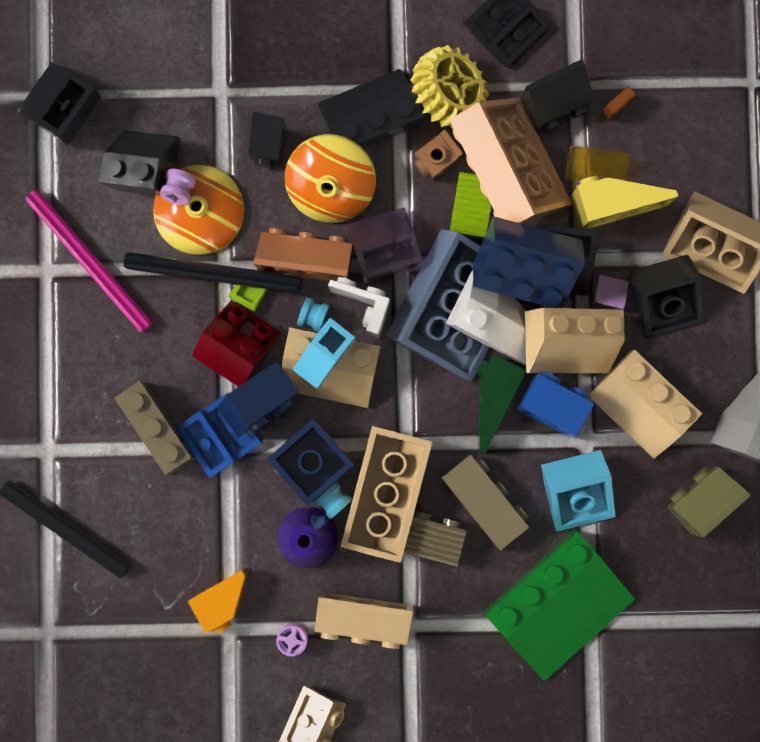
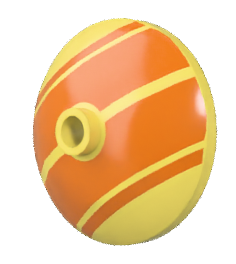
M323 134L307 139L293 151L285 169V186L291 201L303 214L324 223H340L358 216L369 205L376 187V173L371 158L356 142L340 135ZM330 183L333 189L326 190L322 184Z
M192 165L179 169L191 174L196 179L194 188L189 191L191 196L189 204L176 205L156 195L153 212L158 231L168 244L186 254L208 255L225 248L237 236L243 223L244 202L240 190L227 174L214 167ZM194 202L202 204L201 209L197 212L191 210V205Z

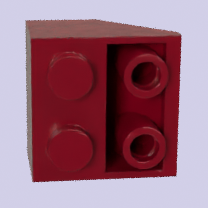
M231 300L202 332L191 356L239 387L254 376L280 337L281 332Z

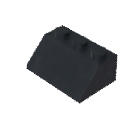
M397 69L317 103L329 133L349 138L363 149L424 124V114H422L419 103H416L415 93L411 92L412 87L401 69Z

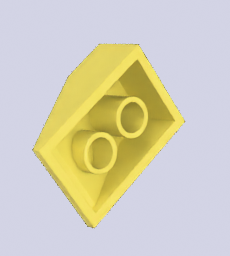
M591 176L580 181V185L576 186L570 198L579 229L586 230L667 207L678 197L677 190L608 177L599 180L598 176Z

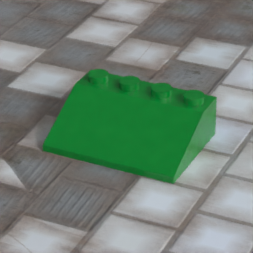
M573 530L482 612L542 680L546 681L628 607L635 598L577 531Z

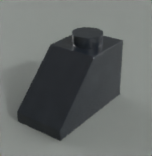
M253 112L248 154L250 159L255 161V165L263 168H272L273 165L281 166L288 133L283 117Z

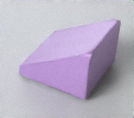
M599 274L592 304L613 310H624L629 282Z

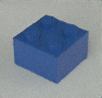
M548 372L533 376L516 410L569 438L577 437L594 405L593 402L588 400L590 395L576 387L569 388V390L560 385L561 379Z

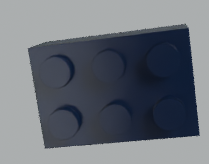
M494 216L473 262V287L552 308H563L585 265L583 240Z

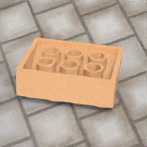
M520 97L477 102L450 119L454 137L462 144L467 155V163L475 171L481 183L480 189L483 195L489 199L494 209L495 217L526 225L573 205Z

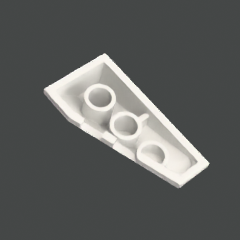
M472 270L446 324L526 366V310L514 297L473 287Z

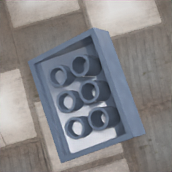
M441 229L385 337L471 382L489 346L447 325L446 322L473 270V262L481 246L458 232Z

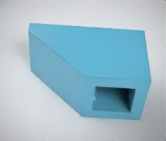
M329 318L310 342L292 370L318 389L356 341L355 337Z

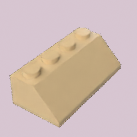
M372 426L340 547L401 563L432 446L431 441Z

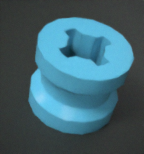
M306 297L297 325L301 327L310 326L318 333L324 326L330 305L326 303L320 305L315 303L312 298Z
M336 481L314 502L317 506H322L326 510V516L331 520L353 499L349 495L343 494L340 484Z

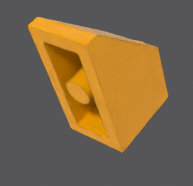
M245 568L188 600L205 633L214 630L215 634H218L232 626L230 620L236 616L248 574Z

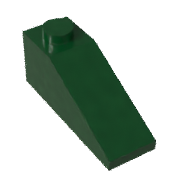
M494 354L490 360L483 359L476 375L481 377L478 382V451L483 454L486 453L526 373V370Z

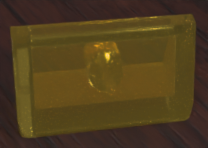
M570 146L567 154L564 179L581 181L591 176H598L599 180L608 177L626 181L631 154Z

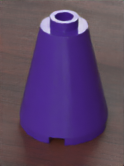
M314 507L298 508L289 513L281 522L277 536L278 546L282 555L293 565L301 568L318 567L326 563L335 553L338 545V530L333 519L330 520L323 510ZM307 535L310 538V545L304 546L300 542L299 537Z

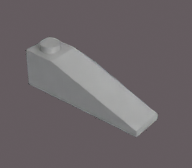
M760 369L749 384L741 390L731 405L722 412L709 442L760 463Z

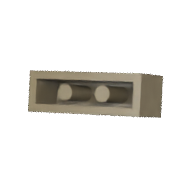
M138 381L114 397L165 475H171L195 458L146 382Z
M468 455L443 475L441 479L494 545L501 551L529 528L525 523L529 517L518 504L513 507L505 497L509 495V492L499 480L494 483L486 474L490 469L480 456L474 459L471 455Z

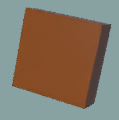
M628 86L605 106L602 114L608 120H612L632 102L636 93Z

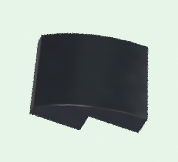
M486 0L462 23L505 67H508L550 26L532 3L527 4L525 0Z

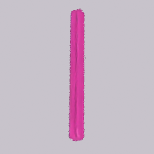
M33 190L25 198L26 202L136 329L141 333L147 331L152 326L153 321L38 190Z

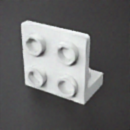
M338 277L337 281L330 280L328 287L331 293L374 306L373 308L367 307L362 324H364L363 327L367 328V336L379 339L390 306V298L386 297V292L369 286L367 291L359 289L355 286L356 282L342 277Z

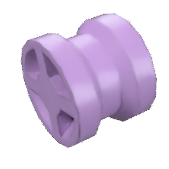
M179 169L167 170L165 175L167 182L166 185L161 187L160 196L164 200L176 205L189 204L191 198L189 191L195 186V177Z
M298 623L286 624L277 635V647L282 654L287 656L299 655L304 651L308 643V634L306 629Z

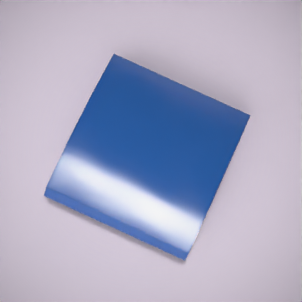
M226 393L176 427V430L209 478H212L264 443L257 432L250 437L245 433L238 438L219 412L217 407L229 393Z

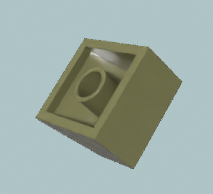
M706 466L694 475L693 479L695 482L686 489L683 486L670 497L672 503L667 508L691 535L705 537L751 495L721 468L711 467L709 469Z

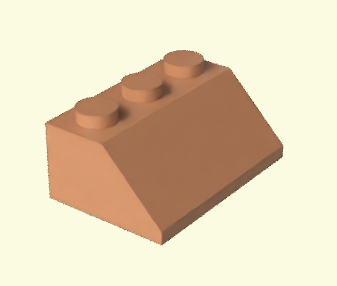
M269 228V233L261 232L254 265L260 271L296 275L303 278L337 281L338 277L349 279L353 244L347 243V238L340 236H329V240L317 239V234L299 232V236L287 235V230Z

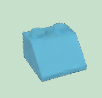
M601 450L541 465L544 487L556 532L616 517L612 478Z

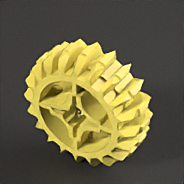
M449 45L441 48L438 46L425 53L412 69L414 74L410 79L415 85L411 92L418 95L416 103L423 105V113L431 114V122L439 120L441 127L449 125L452 129L453 126L450 119L477 102L486 101L489 92L485 89L488 82L481 77L484 71L477 69V61L471 62L469 60V53L461 55L459 47L451 49Z

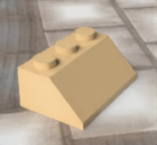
M694 191L682 211L662 255L673 259L688 254L699 273L745 294L760 271V222Z
M540 308L525 311L526 373L607 374L610 372L625 341L624 310Z
M289 327L282 369L298 390V394L368 408L380 346L355 341L319 388L316 389L292 369L317 333Z
M635 349L628 352L589 393V398L653 459L680 438L702 415L691 402Z
M321 592L318 598L314 632H320V637L324 639L339 640V635L351 637V642L368 645L370 640L382 641V647L400 649V644L407 645L413 614L412 605Z

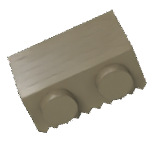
M415 510L404 553L458 567L467 531L460 528L462 522L447 518L443 519V523L431 521V514Z

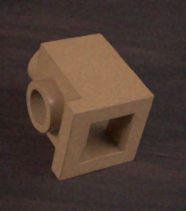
M444 129L437 137L415 152L417 161L414 164L424 177L429 175L434 181L462 160L463 153ZM433 151H440L443 157L440 160H434L431 157V153Z

